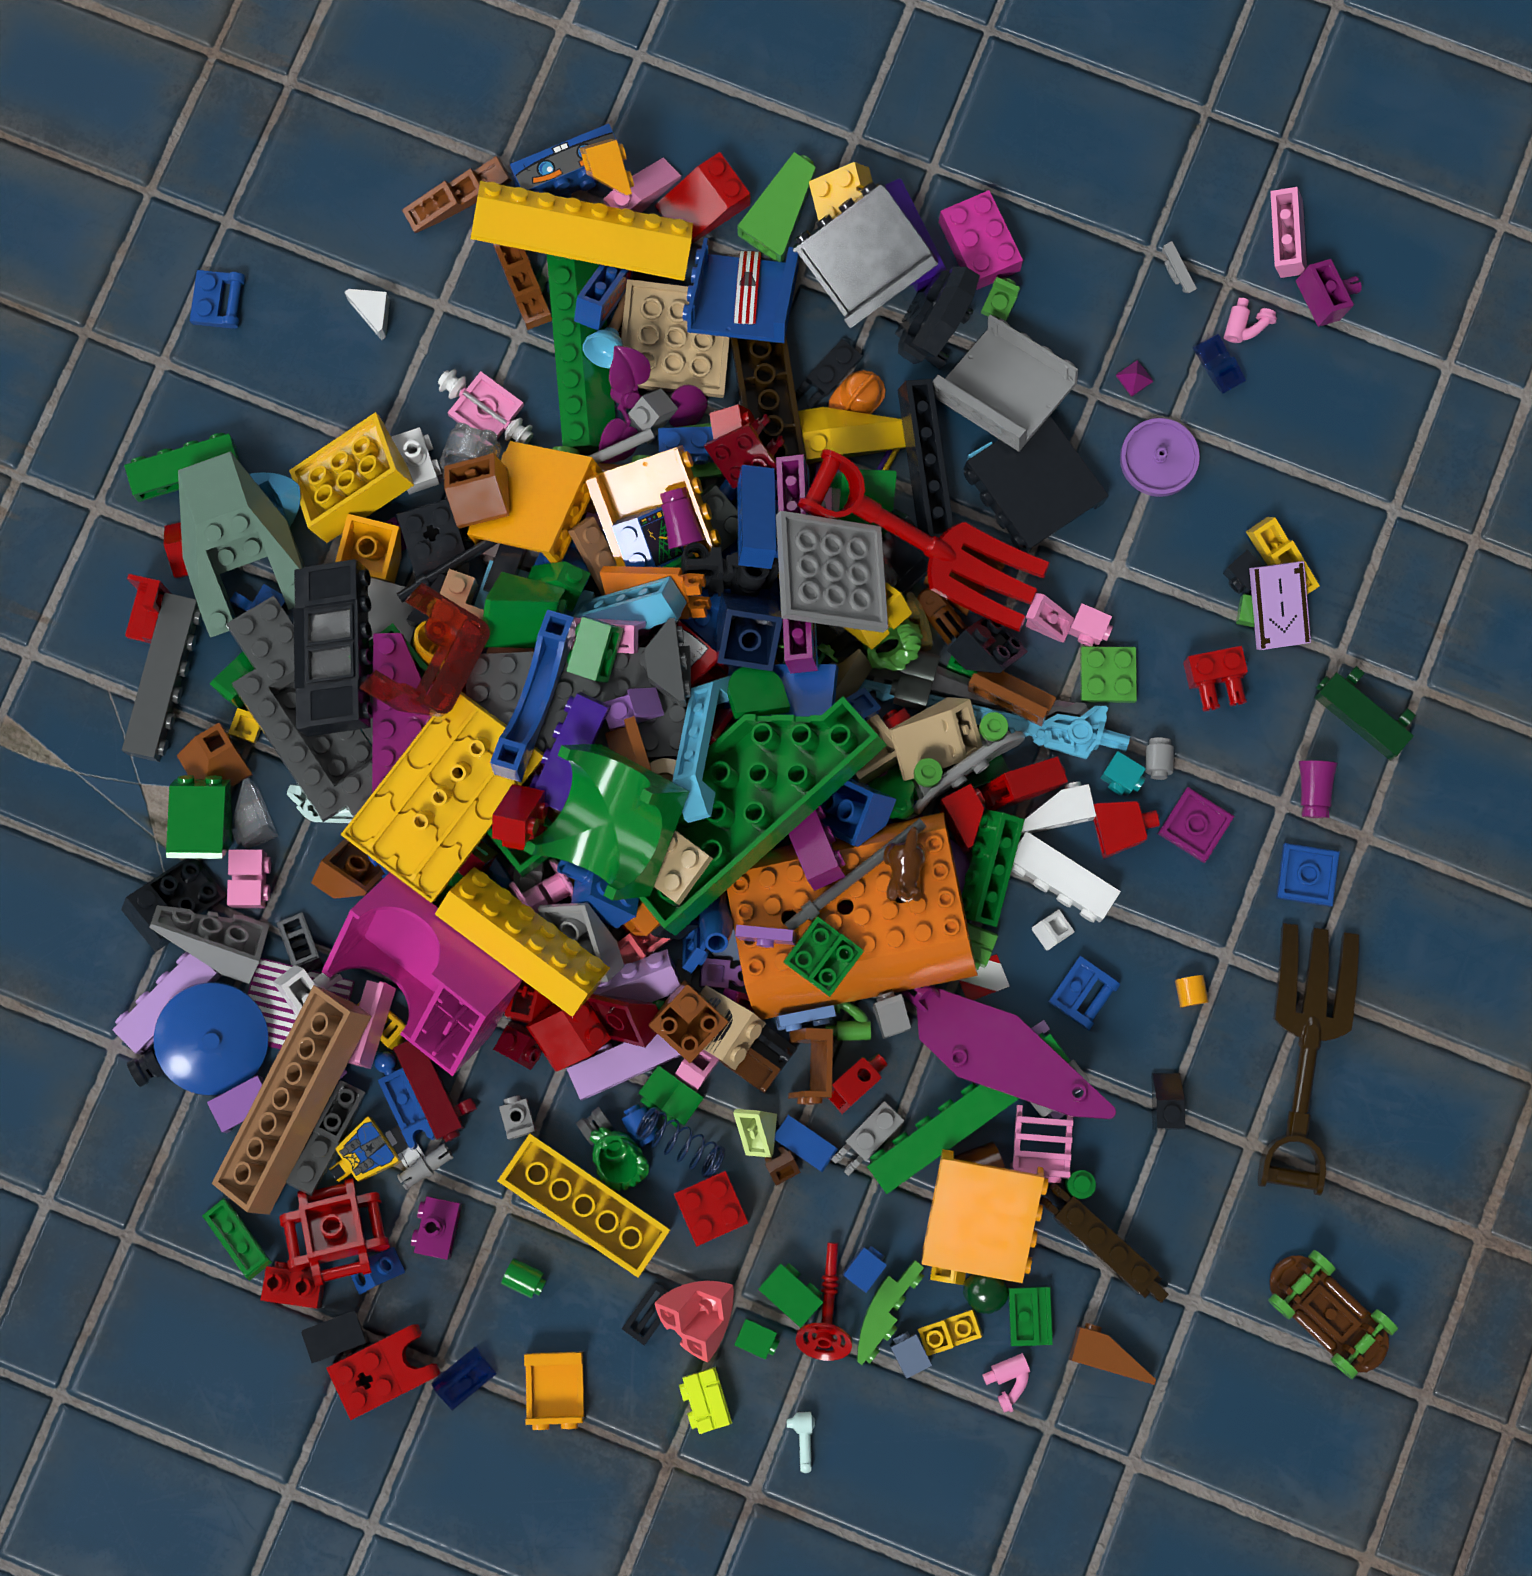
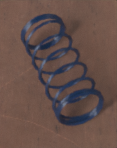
M656 1107L651 1108L644 1115L637 1128V1139L640 1141L645 1140L654 1130L660 1114H663L665 1117L664 1125L654 1137L651 1145L652 1148L660 1142L666 1126L675 1121L677 1123V1132L668 1142L664 1155L670 1153L676 1143L678 1134L684 1129H688L690 1131V1138L679 1152L677 1162L683 1160L688 1152L691 1141L700 1136L703 1140L702 1147L691 1160L689 1169H694L698 1164L704 1148L709 1144H714L715 1148L707 1156L701 1171L702 1177L705 1179L712 1177L723 1162L725 1148L721 1145L717 1146L714 1141L705 1144L704 1135L702 1134L692 1137V1130L689 1126L680 1129L677 1119L667 1122L665 1112H660ZM655 1112V1115L648 1121L650 1116ZM719 1150H721V1151H720V1155H719V1157H718V1160H717V1162H716L715 1165H714V1162H715L716 1156H717V1152H718Z

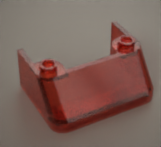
M421 583L407 597L405 602L429 616L424 626V632L431 642L438 645V648L418 687L415 689L406 683H397L375 670L361 683L359 688L397 711L442 717L453 709L489 639L490 629L485 621Z

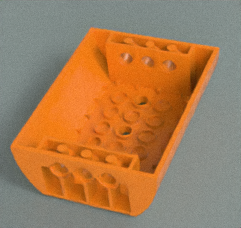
M944 812L887 824L858 847L835 837L836 842H833L832 845L835 851L840 850L846 865L842 866V869L846 876L919 818L926 825V828L918 834L917 843L923 845L926 852V861L920 871L922 896L919 901L912 899L909 902L897 903L887 898L886 890L892 870L890 865L885 864L883 861L819 910V918L864 950L830 997L783 963V960L795 945L774 943L773 948L756 946L757 942L739 940L736 937L744 985L755 1015L763 1020L780 1015L881 996L889 992L896 993L978 976ZM793 844L772 848L727 889L735 934L736 925L788 929L783 924L785 913L789 911L798 913L802 910L801 906L809 900L811 902L814 901L839 880L814 891L806 879ZM850 900L853 902L854 908L850 914L843 915L838 912V905L841 901ZM808 919L794 930L797 934L796 943L813 920Z

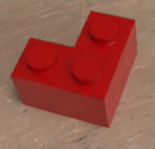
M512 784L492 814V838L502 840V846L524 850L528 840L536 838L548 829L547 826H544V819L548 812V803H545V791Z

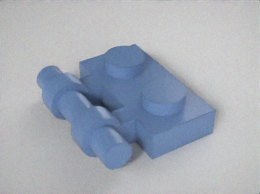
M834 1005L776 1016L777 1020L775 1021L778 1031L786 1029V1032L803 1029L802 1026L813 1024V1026L828 1024L836 1014Z

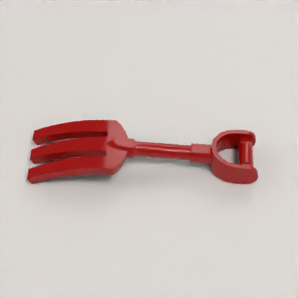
M823 449L820 455L823 461L806 497L800 498L797 504L802 510L812 516L838 519L853 513L869 523L881 526L922 550L924 555L929 557L927 576L930 590L987 619H991L1018 632L1021 631L1026 619L1025 615L974 591L949 576L950 572L955 573L990 590L1031 605L1036 593H1038L1036 588L989 566L961 548L964 545L989 558L1043 579L1050 566L1048 561L1014 548L966 522L952 526L939 538L937 536H930L882 508L880 503L864 494V478L859 468L841 454ZM839 469L849 483L850 493L848 501L842 510L835 512L824 508L821 504Z

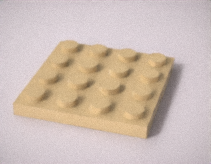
M627 279L621 340L623 346L633 348L645 355L651 366L649 379L645 383L638 385V388L649 390L662 389L666 392H674L680 386L690 384L698 387L704 396L723 398L729 337L687 332V321H683L684 304L689 305V302H687V286Z

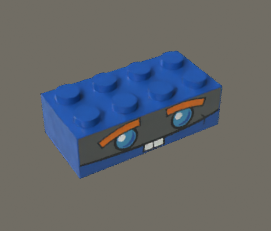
M610 124L511 163L510 168L515 187L539 193H550L564 198H569L572 193L579 190L587 191L592 189L599 181L586 174L579 148L608 139L616 140Z

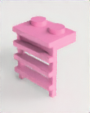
M1016 1105L1013 1162L1010 1163V1169L1036 1174L1037 1168L1043 1167L1044 1177L1048 1178V1183H1061L1062 1178H1070L1073 1117L1067 1115V1120L1022 1117L1023 1105ZM1022 1123L1066 1126V1137L1021 1134ZM1020 1141L1065 1143V1154L1020 1151Z

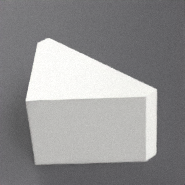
M346 290L345 295L349 303L377 336L383 340L386 337L390 305L387 292Z

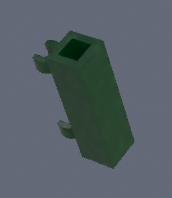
M1357 666L1352 669L1345 679L1337 672L1331 678L1326 675L1317 685L1316 689L1319 692L1314 698L1391 761L1397 757L1414 736L1405 728L1416 715L1407 708L1395 721L1354 687L1364 675V672Z

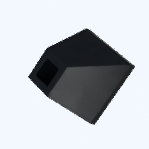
M985 617L965 629L947 649L965 670L1001 673L1028 652L1022 646L1020 640L1013 637L1003 625Z

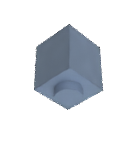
M907 1331L893 1338L895 1344L891 1345L890 1348L906 1379L932 1366L915 1333L909 1335Z

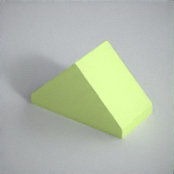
M735 1109L733 1114L745 1154L748 1156L772 1157L777 1114L757 1110Z

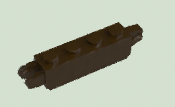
M1055 1183L1050 1186V1189L1065 1202L1059 1210L1048 1198L1040 1197L1039 1203L1054 1215L1052 1218L1133 1292L1142 1295L1144 1298L1150 1294L1160 1303L1166 1299L1169 1294L1158 1284L1162 1280L1159 1272L1074 1196H1069Z

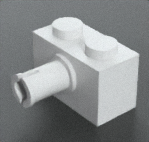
M419 427L391 437L407 464L414 486L407 490L409 494L440 484L437 476L442 473L437 459L431 460L429 451L433 450V446L428 434L423 436Z
M294 965L274 980L273 983L296 1016H298L313 985L327 990L338 981H341L342 976L336 974L329 978L324 973H321L312 980L303 968Z

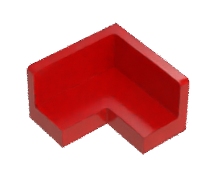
M128 574L127 580L137 589V594L125 636L128 639L151 644L164 593H172L159 580Z

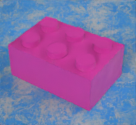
M990 190L940 211L938 223L959 266L968 267L980 275L976 290L994 283L996 277L1002 279L1020 272L1023 259Z

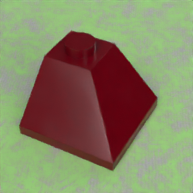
M594 993L587 1000L611 1039L646 1048L657 1035L649 1027V1023L659 1011L655 1004Z

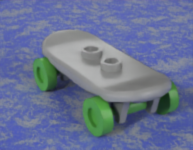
M990 712L982 718L978 729L982 747L949 769L946 774L942 776V767L936 760L931 758L920 760L914 768V778L911 779L917 790V795L914 794L913 799L917 800L913 807L914 814L920 815L934 800L951 788L956 790L967 782V777L972 773L979 774L990 765L989 761L1021 744L1025 740V734L1021 731L1011 734L1008 731L1007 719L1000 713Z

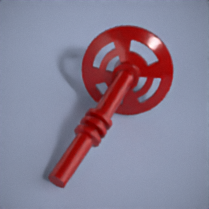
M827 1242L825 1275L822 1276V1279L825 1281L822 1282L824 1288H821V1292L824 1293L821 1323H811L801 1327L796 1334L795 1340L797 1347L804 1354L824 1361L842 1359L852 1350L850 1335L840 1327L832 1325L835 1294L838 1293V1289L835 1287L839 1285L836 1282L839 1280V1277L836 1276L838 1243ZM805 1332H808V1342L804 1339ZM841 1335H843V1337L845 1338V1344H844V1345L841 1344V1341H842V1336H841ZM818 1346V1347H820V1348L826 1349V1348H830V1347L832 1346L834 1350H830V1351L820 1350V1349H817L816 1347Z

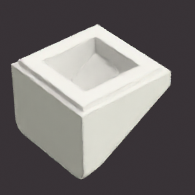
M1060 910L1055 911L1032 927V931L1046 950L1051 949L1075 932Z

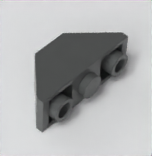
M669 618L644 649L649 683L680 707H687L686 698L691 697L689 680H683L682 672L683 670H688L686 654H680L679 643H684L682 626H677L675 618Z

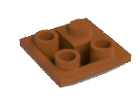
M220 723L195 736L177 755L187 774L194 776V779H205V777L213 775L222 776V780H231L232 787L253 775L226 728Z
M685 979L666 999L649 1023V1027L685 1060L691 1063L728 1024V1020Z

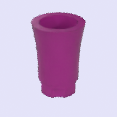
M686 487L661 493L660 498L663 504L661 508L667 530L668 549L706 540L696 518L691 498H688Z
M1298 761L1301 776L1302 817L1329 818V807L1332 806L1333 783L1338 763L1329 761Z

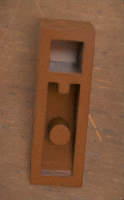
M1088 1323L1085 1324V1328L1077 1326L1068 1360L1155 1385L1156 1379L1110 1336L1102 1334V1327Z

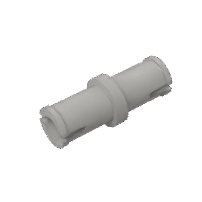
M443 1143L427 1156H420L417 1158V1163L401 1174L399 1173L397 1177L400 1183H404L402 1186L406 1190L410 1189L411 1186L424 1177L434 1175L433 1171L449 1160H452L454 1156L451 1151L447 1150V1145Z

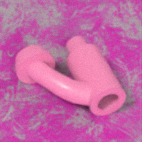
M1238 298L1237 306H1233L1231 309L1224 339L1232 343H1241L1255 337L1269 324L1276 323V312L1271 309L1262 308L1256 317L1259 321L1250 328H1246L1250 310L1247 309L1249 300Z
M1023 1353L992 1365V1371L982 1374L986 1385L996 1381L1000 1385L1016 1378V1383L1011 1392L1007 1395L1004 1391L1002 1395L997 1397L1004 1413L1007 1411L1013 1412L1012 1405L1018 1400L1028 1383L1030 1369Z

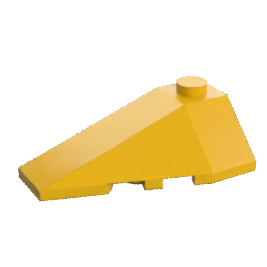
M828 407L798 411L807 465L822 462L823 459L820 455L823 449L832 450L846 458L906 448L902 419Z

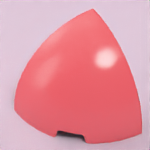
M719 1281L692 1282L670 1290L655 1302L658 1316L666 1330H675L682 1338L680 1345L689 1353L707 1363L715 1354L726 1332L733 1306V1285Z

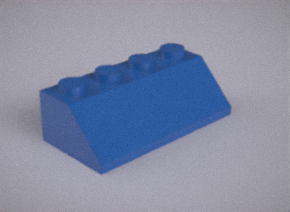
M850 778L821 804L826 818L822 821L825 827L830 826L835 837L858 847L887 825L896 799Z

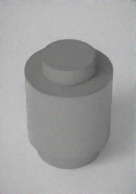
M1151 738L1149 745L1146 746L1145 772L1150 774L1152 779H1167L1168 775L1173 774L1174 747L1168 738Z

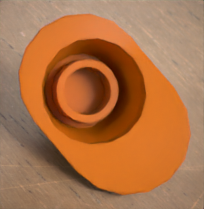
M856 371L849 375L834 391L829 399L828 408L872 414L885 397L884 383L878 375L871 371Z

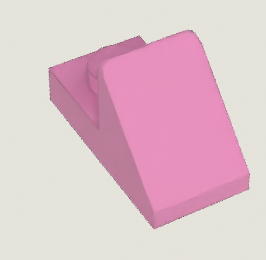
M1036 593L1025 617L1028 619L1026 627L1063 643L1074 621L1070 614L1046 595Z

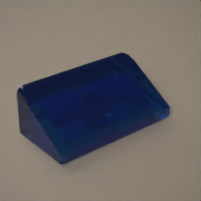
M474 1347L432 1382V1386L449 1408L454 1410L497 1373L481 1352Z

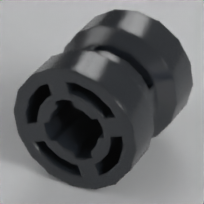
M153 1049L145 1052L144 1056L139 1060L133 1059L127 1062V1067L139 1087L149 1083V1079L152 1077H160L165 1074L158 1063Z

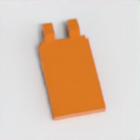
M603 566L600 571L605 595L671 577L687 602L679 619L689 620L690 617L706 618V609L711 608L710 597H688L689 595L702 594L701 587L706 585L704 574H683L681 568Z

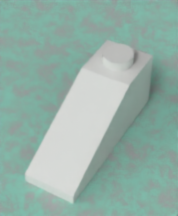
M1073 782L1064 785L1065 789L1058 792L1025 819L1021 835H1024L1026 831L1035 833L1092 821L1096 817L1089 784L1081 786V782Z

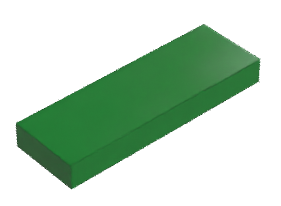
M226 1198L220 1200L202 1215L246 1279L250 1281L272 1263Z

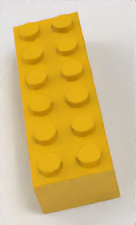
M475 867L449 890L435 913L436 916L572 1017L595 992L610 970V967L604 964L600 958L592 955L580 946L577 941L569 938L557 929L553 923L548 922L537 914L530 906L522 904L510 891L502 888L491 880L487 874Z
M532 1134L528 1135L497 1180L637 1278L644 1272L671 1231L661 1222L607 1187L604 1183Z

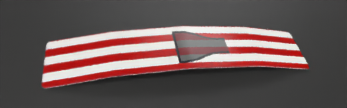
M740 251L734 313L735 324L756 323L761 252Z

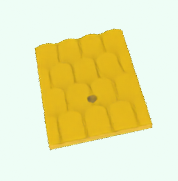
M455 688L340 835L432 903L492 827V814L511 785L524 786L541 763L544 753L534 746L522 782L494 775L490 761L499 737L507 725L466 696L458 688ZM459 768L462 769L463 775L460 774Z

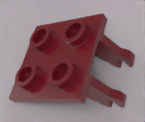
M767 414L763 416L762 420L758 417L752 425L748 423L704 444V448L733 489L737 487L742 465L777 469L774 455L778 448L784 444L785 440L780 435L777 441L772 439L765 447L758 438L764 426L770 421Z

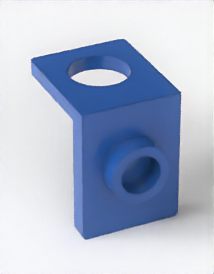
M392 1247L369 1257L372 1273L364 1275L365 1285L360 1281L358 1274L350 1276L360 1295L381 1283L405 1273V1270L395 1248Z

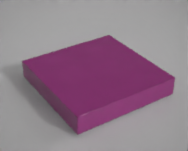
M1187 787L1159 830L1158 835L1205 863L1235 816Z

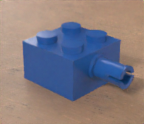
M560 860L557 872L575 880L571 904L588 903L602 922L615 928L636 917L639 898L612 901L603 896L607 885H609L604 879L583 867Z

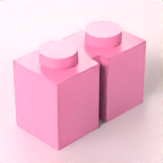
M229 850L228 875H232V880H228L227 905L229 907L265 908L266 901L270 900V885H266V874L271 872V858L267 857L266 852L263 850Z

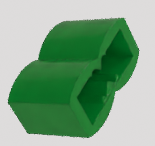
M657 1066L638 1093L642 1096L640 1100L642 1104L649 1109L653 1107L659 1108L666 1113L667 1122L677 1119L682 1126H685L704 1099L660 1066ZM675 1121L670 1123L674 1127H677V1123Z

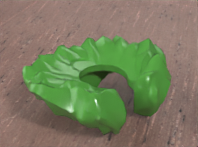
M907 619L895 629L890 627L888 629L890 634L872 650L862 643L863 649L867 650V659L872 668L902 671L906 669V664L918 658L923 635L919 625ZM897 639L899 641L897 647L892 651L880 653L875 651L886 640Z

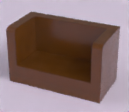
M749 1048L744 1060L739 1063L736 1070H733L719 1059L721 1064L764 1094L781 1071L780 1068L752 1048Z

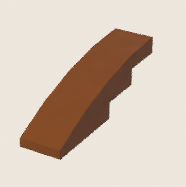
M495 156L475 171L470 168L450 183L442 182L402 209L413 231L418 233L477 202L480 181L495 182L504 186L511 182L512 179L500 158Z
M493 244L527 330L552 321L550 311L525 250Z

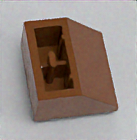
M495 453L444 466V489L459 529L509 516L508 469Z

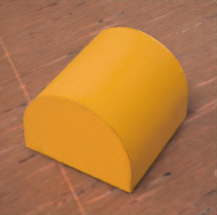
M1204 975L1175 980L1180 1008L1209 1003Z

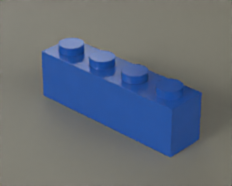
M741 466L737 482L739 566L771 569L774 558H778V545L776 541L778 500H775L778 491L774 468Z

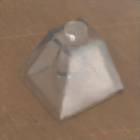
M244 779L233 817L235 828L232 829V833L238 845L242 843L245 848L250 849L279 836L259 787L251 779Z

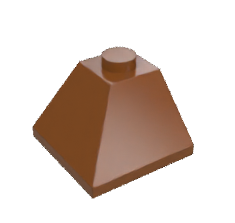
M344 839L321 860L311 883L333 899L365 896L383 879L382 875L385 873L379 865L375 867L367 854L347 839Z

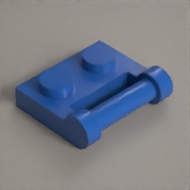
M197 270L190 323L212 327L238 328L239 319L237 318L241 285H244L245 275L238 272L223 273ZM224 284H230L226 316L222 317L220 316Z
M1079 956L1048 1003L1090 1031L1094 1025L1092 1021L1113 991L1116 992L1121 984ZM1099 980L1104 985L1083 1015L1077 1009L1096 981Z

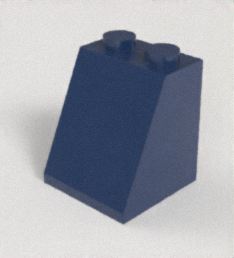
M721 593L717 615V663L773 671L783 620L776 600Z

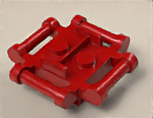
M353 1178L346 1179L345 1183L317 1189L312 1196L302 1191H297L299 1210L282 1214L279 1217L280 1225L284 1227L288 1248V1271L298 1272L306 1267H311L315 1287L324 1285V1282L358 1273H363V1275L372 1273L368 1252L384 1251L390 1247L389 1239L384 1234L379 1208L381 1203L380 1194L372 1192L357 1196ZM361 1207H368L373 1239L365 1240L359 1209ZM299 1222L302 1223L307 1255L303 1256L300 1255L295 1227ZM359 1255V1262L321 1271L320 1264Z

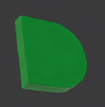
M741 667L731 675L728 682L727 695L735 719L741 718L744 714L765 716L789 713L790 704L784 685L779 676L773 671Z

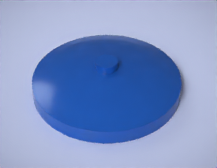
M220 982L199 983L178 992L160 1012L154 1030V1050L161 1069L179 1087L201 1095L224 1094L250 1080L262 1065L268 1047L267 1024L257 1003L239 988Z

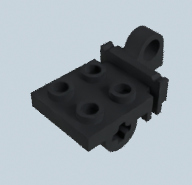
M697 542L688 544L681 557L683 574L705 575L706 585L704 589H708L709 597H713L714 593H718V597H721L724 589H731L732 594L757 597L761 589H771L779 573L778 558H774L771 569L739 566L738 552L722 558L721 547H711V551L708 552L703 544ZM688 553H698L702 559H689Z

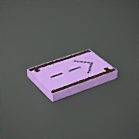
M1304 561L1249 568L1256 649L1265 650L1311 643Z

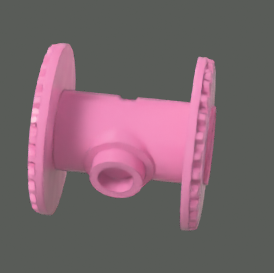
M554 858L550 859L549 862L555 874L529 890L521 893L514 882L509 884L513 896L520 900L522 904L530 906L537 914H539L538 907L540 905H553L568 896L572 901L574 886L568 876L557 872L559 863Z

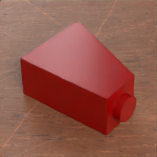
M1057 756L1006 772L979 790L985 799L986 809L998 812L1053 791L1067 783L1068 780L1065 769Z

